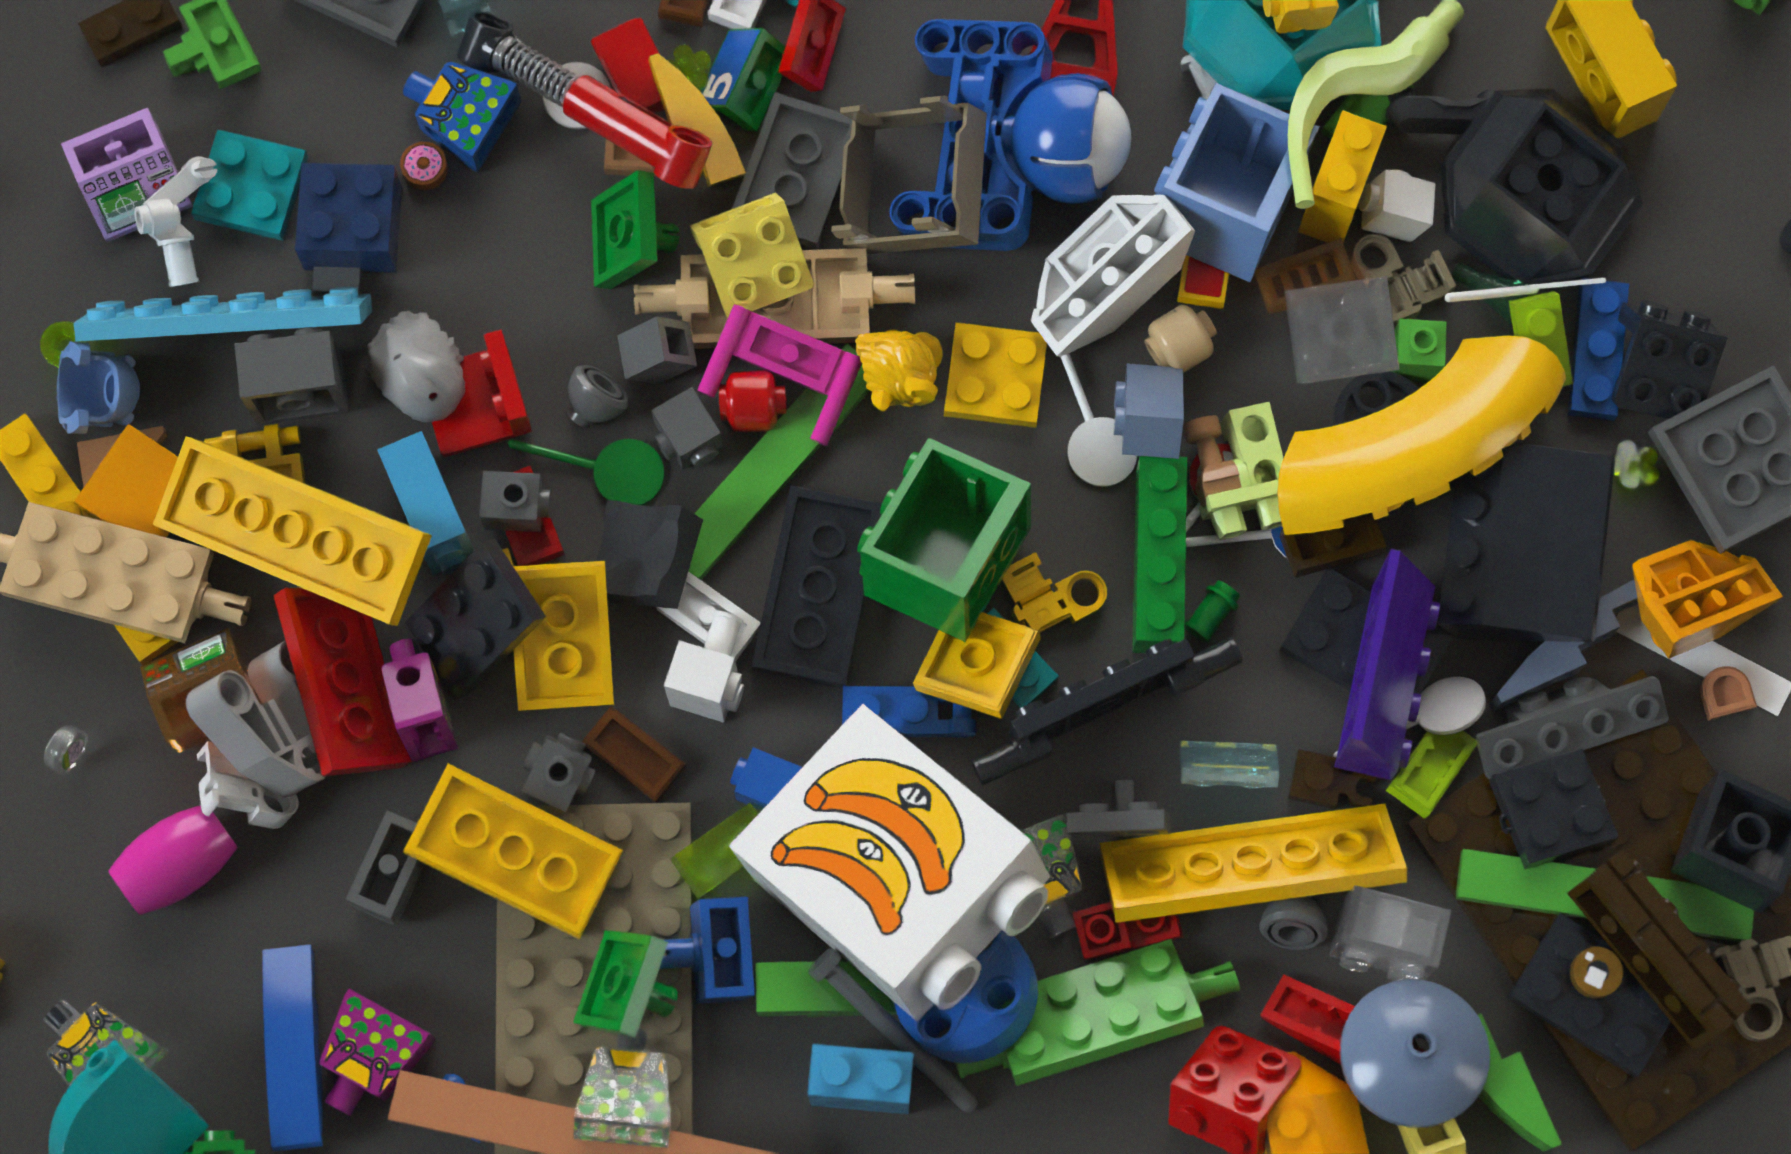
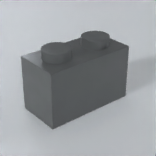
M388 810L386 811L345 899L353 909L393 926H398L426 865L403 853L417 825L416 822Z

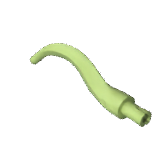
M1443 0L1428 17L1414 19L1390 44L1377 47L1344 49L1328 54L1318 60L1304 75L1296 90L1288 120L1289 162L1297 208L1305 209L1315 204L1307 148L1311 131L1324 107L1330 101L1342 95H1392L1403 91L1418 81L1447 50L1449 46L1448 34L1464 16L1463 7L1456 0Z

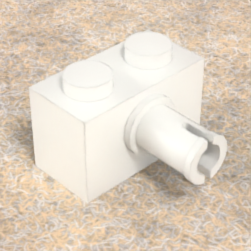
M715 611L704 648L679 640L664 688L670 706L724 723L728 710L737 711L744 690V685L741 684L742 674L738 673L735 657L731 656L740 627L743 624V619L731 613Z

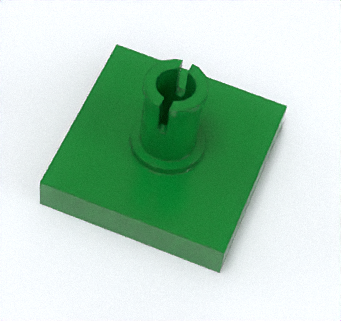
M637 170L591 200L594 287L611 290L656 263L657 250L665 253H673L676 250L679 236L668 234L669 232L677 234L679 232L678 226L673 223L656 222L654 173Z
M605 930L573 1023L590 1030L636 1037L645 1009L657 1013V1015L663 1018L669 1016L674 1010L675 1005L659 1000V998H669L677 1001L678 991L675 987L655 981L668 942L652 935Z

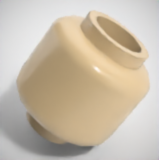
M1180 305L1149 325V338L1144 340L1157 366L1183 369L1184 373L1213 354L1214 346L1211 337L1215 336L1217 331L1204 310L1196 314L1187 305Z

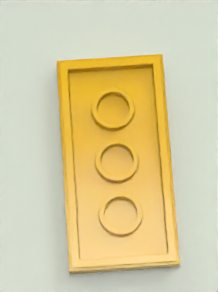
M449 763L403 851L404 854L577 939L581 938L623 852L622 849Z

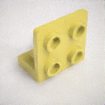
M777 193L689 225L696 244L702 250L727 318L734 304L754 311L812 289L814 286L786 204Z

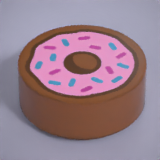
M431 142L414 143L401 156L400 168L404 179L415 189H434L447 176L448 163L445 154L440 147Z

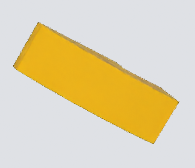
M659 53L649 56L648 62L668 122L697 130L712 141V147L703 169L708 187L744 176L746 172L735 144L720 117L703 94L680 70Z

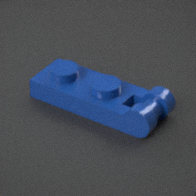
M843 686L842 725L864 704L903 737L964 738L976 736V720L972 719V709L916 691L915 687ZM938 705H952V719L938 720Z

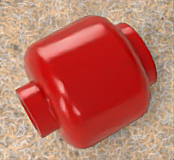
M768 370L732 372L729 374L726 384H720L721 421H728L730 428L734 432L772 430L777 424L778 414L787 413L785 385L776 386L775 376Z

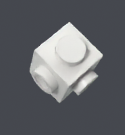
M1385 169L1373 181L1364 186L1359 199V209L1362 211L1361 229L1411 243L1433 225L1435 183L1411 177L1402 170Z

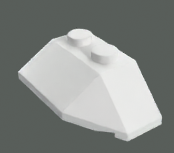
M1166 195L1111 196L1046 258L1038 289L1037 308L1033 310L1031 318L1032 324L1056 356L1059 357L1114 332L1181 270L1195 233L1194 228Z

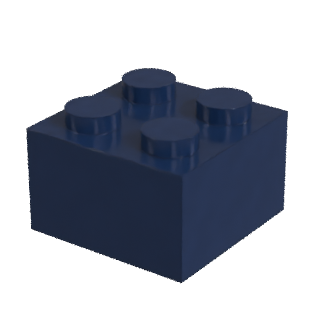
M302 163L295 251L304 270L314 271V267L360 268L362 272H396L402 185L395 165Z

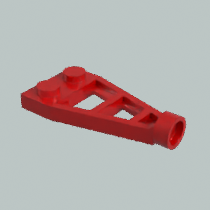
M1055 0L1041 29L1053 53L1050 79L1059 75L1075 73L1097 76L1109 83L1114 97L1118 67L1113 0H1099L1098 18L1096 21L1068 16L1072 0ZM1074 32L1092 37L1095 44L1096 59L1092 67L1056 62L1054 52L1065 33ZM1033 46L1030 51V54H1032L1038 46Z

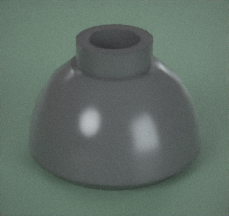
M580 365L574 369L568 383V398L571 406L567 410V415L576 424L589 428L593 422H607L615 419L629 407L627 393L610 375L590 365Z
M1312 896L1272 901L1264 910L1259 924L1261 934L1269 942L1289 950L1313 948L1325 941L1328 934L1325 914L1319 904L1312 899Z

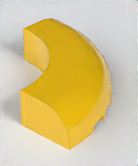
M1496 336L1463 339L1449 363L1428 383L1401 401L1351 422L1321 429L1295 432L1282 461L1278 480L1279 514L1285 535L1344 528V519L1372 513L1374 520L1388 516V512L1399 508L1405 501L1412 498L1415 504L1419 505L1450 490L1448 482L1468 471L1474 476L1483 472L1504 457L1502 448L1512 445L1517 439L1524 440L1531 433L1529 424L1539 413L1547 414L1558 398L1566 380L1565 371L1558 357L1544 344L1527 337Z

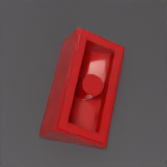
M642 18L631 19L592 38L591 44L614 90L653 113L663 111L664 108L648 62L649 56L658 54L659 51Z

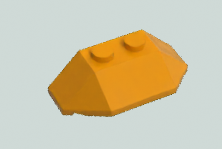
M1693 540L1643 557L1632 564L1641 620L1649 630L1653 642L1663 650L1668 659L1724 636L1783 597L1756 558L1746 555L1737 557L1728 551L1719 554L1716 547Z
M1288 1052L1301 1060V1073L1268 1115L1265 1154H1369L1358 1099L1351 1091L1349 1085L1297 1052Z

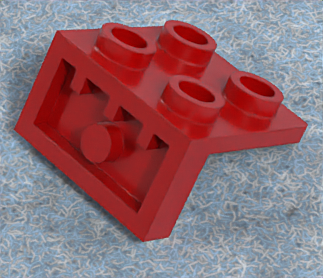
M502 329L483 334L487 350L463 356L464 360L460 363V366L463 369V379L466 382L465 394L454 412L444 420L432 422L439 450L443 457L533 432ZM431 393L429 398H435L437 393Z

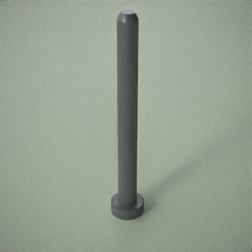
M833 948L825 951L813 963L808 973L817 982L823 978L826 979L901 1052L913 1053V1064L962 1111L971 1113L978 1106L977 1097L938 1059L920 1047L905 1028L838 964L841 956Z

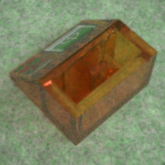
M229 627L140 666L147 698L166 743L177 753L209 740L189 716L186 708V699L191 690L220 673L231 670L243 676L250 685L258 702L262 705L249 680L247 667Z

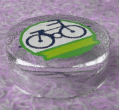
M71 724L61 727L52 736L45 749V765L61 775L70 772L80 761L88 744L87 733Z

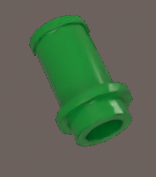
M1217 580L1214 586L1208 585L1206 587V597L1190 619L1185 622V629L1204 643L1210 642L1211 637L1229 612H1235L1239 608L1236 603L1241 597L1239 593L1220 580Z

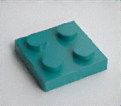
M217 130L209 158L216 162L217 165L213 166V168H218V171L209 182L202 184L198 189L191 212L194 220L283 241L300 186L302 163H307L309 156L306 150Z

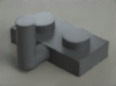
M1116 780L1115 811H1109L1108 804L1080 805V813H1067V833L1074 838L1105 836L1130 838L1132 835L1171 834L1170 814L1164 809L1157 810V802H1134V780Z

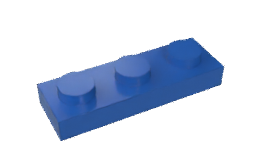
M1606 281V283L1579 285L1571 371L1573 384L1570 385L1568 415L1609 421H1614L1618 416V407L1612 402V394L1622 367L1626 327L1617 319L1623 302L1628 303L1629 283Z

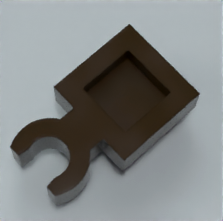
M1299 749L1296 753L1288 799L1335 809L1338 798L1341 796L1345 797L1347 802L1355 808L1371 806L1373 799L1360 796L1356 792L1355 787L1359 782L1374 784L1377 777L1354 772L1352 775L1343 773L1344 769L1334 767L1336 757Z

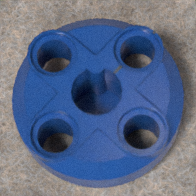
M1003 930L992 940L993 943L990 947L976 957V960L981 964L979 977L968 994L953 1007L943 1010L936 1004H933L917 1022L894 1002L901 1024L914 1041L924 1050L950 1062H978L994 1057L1009 1048L1028 1027L1034 1015L1038 999V983L1030 957L1019 941ZM1015 998L1010 1006L1000 1010L1004 1002ZM951 1027L946 1035L937 1038L943 1029Z

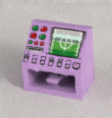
M148 107L61 143L75 179L106 242L138 230L135 221V207L143 206L147 199L178 173L161 131ZM189 196L177 204L180 212L193 207Z

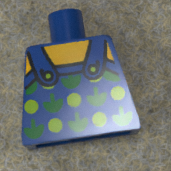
M447 62L435 80L414 71L407 79L403 89L404 96L420 104L415 114L420 129L477 173L521 103L516 83L454 62Z

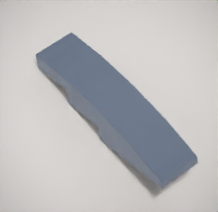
M1635 580L1622 585L1599 599L1595 642L1544 641L1526 658L1489 703L1492 711L1495 712L1517 702L1523 695L1539 692L1578 674L1587 664L1581 651L1611 638L1621 627L1615 615L1638 604Z

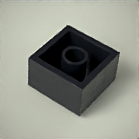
M1720 769L1699 792L1670 872L1761 914L1782 895L1791 870V801Z

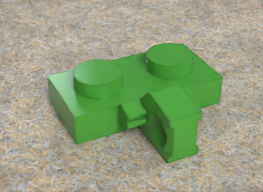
M193 0L179 7L189 31L181 36L182 43L163 51L165 60L174 77L191 72L196 68L199 73L210 69L221 90L262 71L260 63L227 0Z

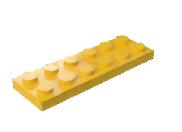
M188 436L185 437L153 525L395 626L399 624L432 537L431 534Z
M1385 804L1100 843V857L1116 923L1407 882V867Z

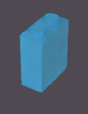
M422 431L377 450L409 525L432 535L424 555V559L433 575L440 572L443 575H449L474 551V548Z
M813 1044L808 1090L811 1106L909 1114L913 1053Z

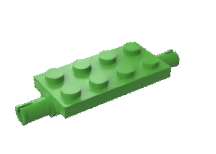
M1169 939L1038 980L1036 1009L1024 1033L1009 1048L994 1057L972 1063L955 1062L959 1077L962 1079L967 1075L1002 1065L1003 1069L1009 1068L1011 1070L1015 1084L1018 1086L1202 1028L1204 1023L1199 1002L1240 991L1235 970L1232 971L1233 965L1231 961H1228L1223 965L1190 975L1188 971L1184 972L1173 942ZM1015 998L1004 1002L1000 1010L1010 1006Z

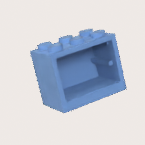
M1218 83L1215 84L1208 100L1199 97L1189 119L1191 125L1187 132L1182 131L1172 153L1174 159L1170 167L1165 166L1154 189L1155 195H1166L1195 230L1186 255L1251 282L1294 192L1288 152V120L1290 114ZM1314 125L1311 131L1307 155L1310 153L1319 128Z

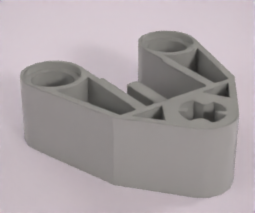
M286 641L260 654L249 663L248 677L262 705L258 702L245 678L231 670L220 673L188 693L186 708L189 716L239 773L282 797L293 796L326 777H322Z

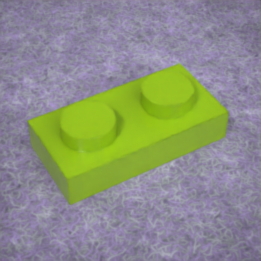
M1551 291L1510 300L1509 306L1514 336L1527 337L1544 344L1558 357L1565 371L1566 380L1563 386L1573 384L1559 293Z

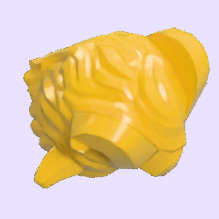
M895 329L887 330L886 332L865 333L864 335L860 333L857 335L855 340L856 353L860 356L862 363L863 379L867 382L866 388L872 391L871 400L877 409L885 412L889 406L897 404L905 407L922 406L935 400L938 389L934 383L937 377V367L940 365L943 357L941 343L936 337L927 332L912 334Z

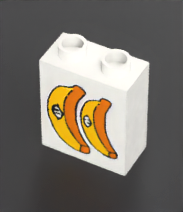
M864 704L853 713L729 845L758 885L917 1022L933 1004L944 1010L960 1002L972 989L979 977L981 964L976 960V957L1001 930L1010 936L1024 931L1038 917L1048 898V890L1043 884L1050 878V875L1032 841Z

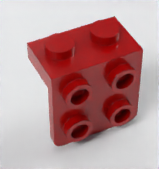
M1217 1026L1171 1082L1168 1125L1218 1146L1231 1154H1263L1265 1152L1268 1115L1301 1073L1302 1062L1294 1055L1231 1028Z

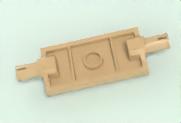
M866 248L802 250L814 282L813 288L751 312L827 344L855 343L858 334L870 333L869 309H873V304H915L914 273L909 275L872 276V272H867ZM703 254L681 255V279H676V284H634L636 315L641 313L677 312L678 317L682 316V321L690 323L694 349L716 347L728 318L723 310Z
M28 502L18 534L14 537L0 533V562L7 564L0 584V593L6 597L182 643L186 642L190 627L197 618L202 619L205 615L244 626L248 617L243 615L244 611L250 612L251 597L212 588L211 583L208 582V572L214 553L211 549L31 502Z

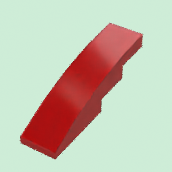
M1283 974L1260 1016L1263 1020L1341 1065V1035L1344 1025L1355 1006ZM1412 1039V1046L1416 1051L1421 1053L1427 1052L1419 1048L1415 1039Z

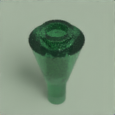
M1462 262L1457 264L1452 273L1454 280L1473 290L1533 285L1488 273L1485 275ZM1533 294L1482 300L1507 323L1512 325L1509 301L1533 296Z

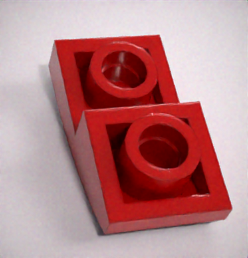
M1111 902L1072 912L1085 960L1136 950L1169 939L1183 938L1178 914L1116 923Z

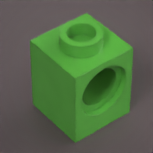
M1399 319L1392 334L1390 372L1400 374L1411 382L1428 383L1445 367L1447 322Z

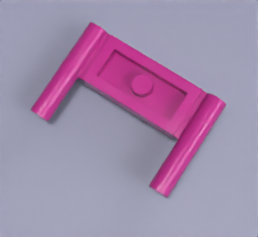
M734 304L697 391L715 398L732 355H734L738 359L761 369L768 370L773 374L820 394L828 395L810 437L811 440L827 446L862 365L860 357Z

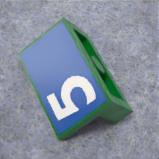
M764 28L729 29L700 92L715 112H722L745 131H757L783 77L778 71L786 46Z

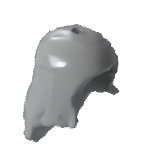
M402 311L396 317L390 318L389 323L382 324L378 334L368 344L369 360L365 367L370 373V378L375 382L377 388L382 390L383 396L388 398L397 408L412 419L421 422L444 420L455 411L465 394L466 382L463 379V369L460 366L464 357L459 354V348L455 346L454 337L448 338L447 332L440 331L439 324L435 320H431L426 312L413 314L410 311ZM431 393H437L435 398H429Z

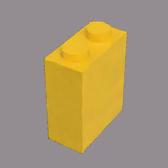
M1342 110L1313 186L1315 204L1305 209L1298 232L1342 247L1387 126Z

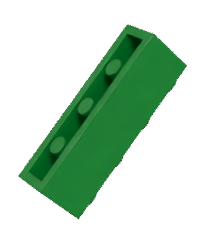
M1139 456L1136 468L1132 653L1146 654L1145 651L1166 639H1172L1174 644L1184 640L1187 457L1174 459Z

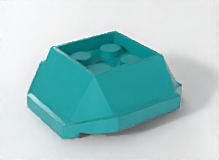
M1186 0L1183 48L1218 84L1276 109L1290 110L1296 90L1304 75L1318 60L1328 54L1344 49L1381 46L1378 2L1376 0H1337L1339 9L1331 25L1327 28L1307 31L1301 29L1298 32L1279 34L1276 31L1273 17L1265 15L1262 0Z

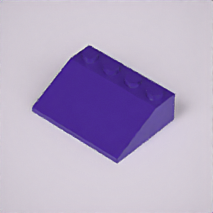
M1390 550L1372 585L1334 766L1335 768L1392 780L1398 771V767L1406 769L1412 740L1404 739L1407 722H1416L1421 703V694L1414 693L1417 675L1425 676L1431 648L1423 647L1426 629L1434 631L1440 609V603L1432 601L1435 585L1398 550Z

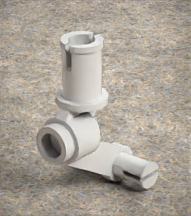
M199 156L191 158L182 166L181 171L147 199L143 206L135 207V221L139 233L149 234L157 241V246L163 247L169 287L199 282L190 241L194 240V235L181 224V216L177 204L216 175L218 168L214 169L213 166L217 164L210 158Z

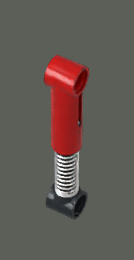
M473 11L470 13L457 52L459 61L483 72L496 73L501 71L507 74L508 77H512L514 80L526 85L527 88H531L534 92H538L539 95L550 99L553 103H557L558 106L563 107V112L567 117L654 167V174L662 181L679 188L694 189L697 187L712 147V141L709 137L697 130L674 125L589 75L576 76L574 72H570L567 68L563 69L562 65H557L550 58H544L543 54H538L530 46L519 43L518 39L512 34L514 26L506 19L484 11Z

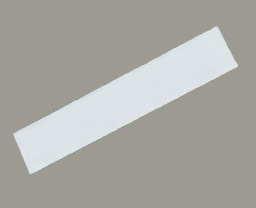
M1639 604L1618 613L1616 619L1621 627L1616 632L1668 658L1663 650L1653 642L1649 630L1642 622ZM1714 641L1670 658L1673 662L1702 677L1722 666L1739 669L1747 676L1757 706L1776 716L1779 715L1791 691L1790 681Z

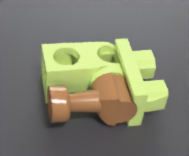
M1270 402L1229 410L1221 423L1217 415H1209L1183 424L1186 442L1197 445L1202 473L1196 482L1195 491L1201 504L1199 510L1202 521L1211 519L1219 539L1226 540L1243 535L1247 528L1242 512L1256 509L1261 530L1282 527L1278 506V480L1284 458ZM1221 433H1223L1224 440L1229 442L1233 460L1223 462L1215 441Z

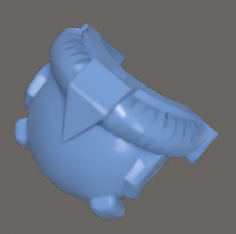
M69 341L64 351H61L57 376L59 424H62L67 434H86L89 426L112 427L113 422L119 425H127L134 420V415L131 412L135 409L140 397V383L135 370L132 368L136 362L131 355L124 354L115 357L114 352L91 351L88 342Z

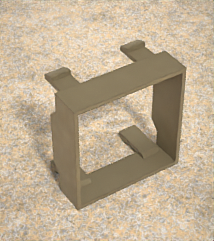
M946 95L920 98V104L924 106L923 108L871 113L867 110V105L841 107L840 113L852 119L851 138L844 145L839 209L845 225L832 226L831 232L838 239L844 238L843 246L850 249L866 248V254L978 244L987 113L968 102L952 104L948 102V96ZM963 120L962 127L957 131L955 137L951 197L957 212L956 228L934 217L912 218L913 227L917 231H929L931 233L880 238L869 233L875 130Z

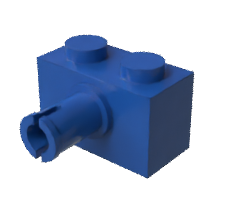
M748 897L699 899L690 906L691 933L689 938L664 939V941L668 942L665 950L667 955L663 956L659 969L691 967L695 978L696 1004L744 1001L754 996Z

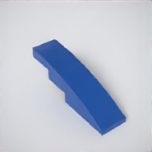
M311 944L262 950L263 1014L271 1148L274 1152L323 1146L322 1065H320L321 1054L318 1036V1004L315 998V954Z

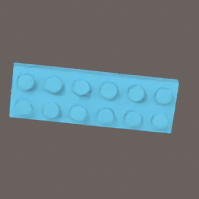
M337 287L330 289V294L312 297L311 290L300 289L285 291L282 297L265 300V293L251 292L237 294V299L220 303L218 302L217 295H202L190 297V302L182 303L181 305H172L171 298H154L143 300V305H138L134 308H125L124 301L96 303V308L87 309V314L74 322L75 342L362 324L372 313L371 293L358 294V287Z

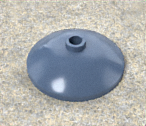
M1408 979L1384 984L1368 993L1359 1001L1344 1025L1340 1042V1060L1345 1079L1351 1091L1369 1111L1396 1125L1425 1128L1437 1126L1456 1118L1475 1101L1486 1082L1489 1072L1490 1048L1482 1022L1464 999L1442 985L1424 980ZM1412 1039H1424L1428 1043L1429 1050L1424 1053L1416 1051L1412 1046Z

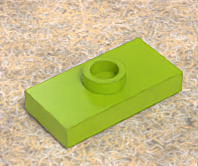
M1463 730L1447 735L1433 734L1426 731L1410 754L1406 769L1401 768L1386 791L1426 819L1477 746L1476 739Z

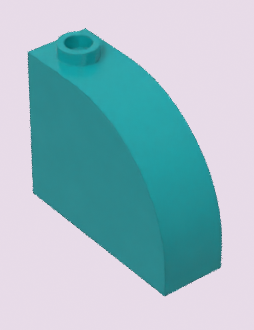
M114 1039L107 1047L97 1050L89 1058L85 1070L75 1079L63 1095L52 1120L48 1148L49 1154H183L209 1125L192 1105Z

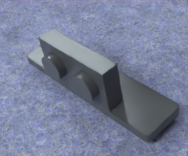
M1651 676L1610 690L1594 678L1578 677L1563 684L1564 688L1550 693L1532 692L1523 695L1518 699L1519 703L1505 707L1508 724L1476 735L1486 777L1491 779L1493 774L1581 748L1585 750L1666 723L1669 717L1660 681L1656 677Z

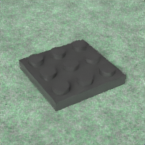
M1774 365L1652 427L1648 432L1719 554L1791 518V393Z

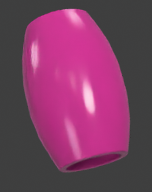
M201 805L179 811L159 821L140 834L124 849L108 872L135 911L142 915L168 907L204 886L223 868L238 847L216 815L212 812L209 816H206L201 810Z

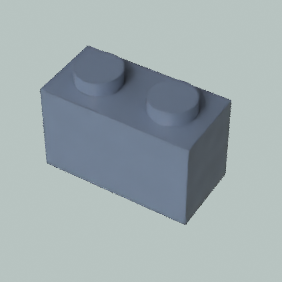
M1127 364L1125 382L1116 381L1114 397L1115 417L1113 435L1122 436V455L1179 459L1184 421L1183 369Z

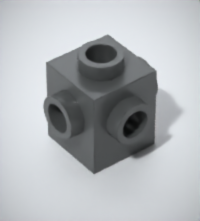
M562 732L559 733L557 739L547 735L542 745L534 741L522 765V768L529 771L522 785V792L566 812L575 793L581 796L585 794L595 773L594 769L588 767L591 755L583 752L586 744ZM560 762L567 766V770L561 775H555L550 771V767L554 763Z

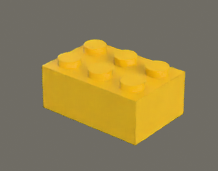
M1557 0L1545 28L1598 124L1618 139L1656 122L1677 87V77L1672 64L1660 56L1654 45L1653 31L1646 20H1640L1632 6L1633 0Z

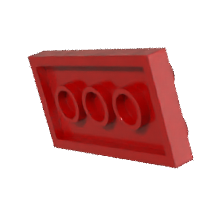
M301 587L283 588L276 593L274 600L322 777L400 769L411 763V757L395 727L382 673L384 660L372 617Z

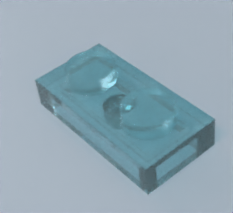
M1180 741L1179 764L1181 784H1194L1200 787H1210L1213 785L1242 786L1248 789L1278 787L1279 765L1276 744Z

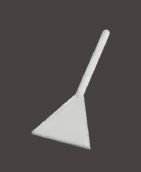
M1606 278L1447 293L1445 300L1447 302L1529 295L1539 292V289L1606 283Z

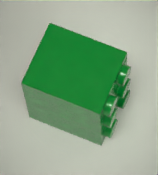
M928 438L920 453L914 451L908 458L903 470L904 479L898 489L892 488L886 494L880 509L881 517L875 527L868 526L863 532L857 547V552L861 555L859 574L863 577L864 596L966 642L980 614L986 608L1031 530V483Z

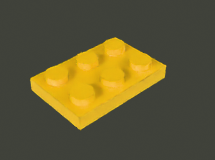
M605 561L513 566L546 616L514 649L518 711L614 705Z

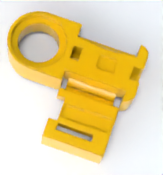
M1036 552L1010 565L1002 578L1014 603L1019 602L1023 608L1021 610L1018 604H1016L1012 609L1011 614L1015 622L1037 629L1039 633L1067 618L1071 620L1072 624L1095 613L1104 604L1107 597V587L1104 580L1097 573L1087 570L1076 572L1054 584L1053 589L1055 592L1053 593L1050 587L1052 584L1051 579L1044 580L1037 567L1042 562ZM1087 580L1095 585L1098 597L1093 605L1081 606L1073 600L1071 589L1075 582Z

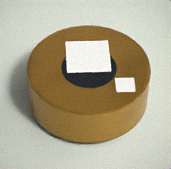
M1591 947L1584 950L1575 957L1570 968V978L1576 990L1582 995L1594 999L1606 997L1619 987L1623 977V968L1618 957L1612 951L1602 947Z

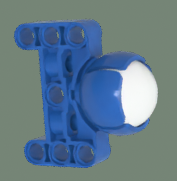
M935 19L922 24L917 30L915 45L928 69L936 75L952 76L948 102L952 104L968 102L987 113L978 244L943 248L1010 251L1021 247L1027 241L1030 233L1029 227L1033 205L1031 192L1034 189L1054 201L1070 204L1092 202L1103 197V192L1108 188L1109 183L1116 178L1127 162L1132 138L1128 117L1120 103L1113 97L1111 87L1107 81L1097 76L1079 73L1059 75L1050 79L1053 53L1041 28L1033 23ZM948 43L944 50L932 53V50L938 44ZM992 44L988 52L976 54V51L981 46ZM1038 46L1032 54L1020 55L1025 48ZM963 120L945 122L935 192L906 191L899 194L892 201L889 209L890 218L900 235L931 233L929 231H917L913 225L906 224L909 217L915 213H924L923 217H934L950 226L956 218L957 212L951 198L955 137L957 131L962 127ZM1005 217L1014 218L1010 226L1005 229H996V225L1001 219Z

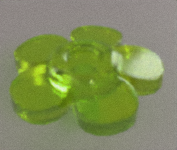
M688 45L676 47L673 52L676 61L671 59L667 61L680 70L698 90L704 88L709 81L705 70L712 63L708 53L701 50L694 54Z
M1623 441L1618 444L1616 448L1617 456L1613 455L1616 458L1614 476L1621 475L1618 485L1627 491L1636 490L1639 482L1644 486H1653L1658 481L1660 475L1659 471L1653 467L1658 460L1657 452L1653 448L1646 446L1640 449L1637 454V447L1634 442Z

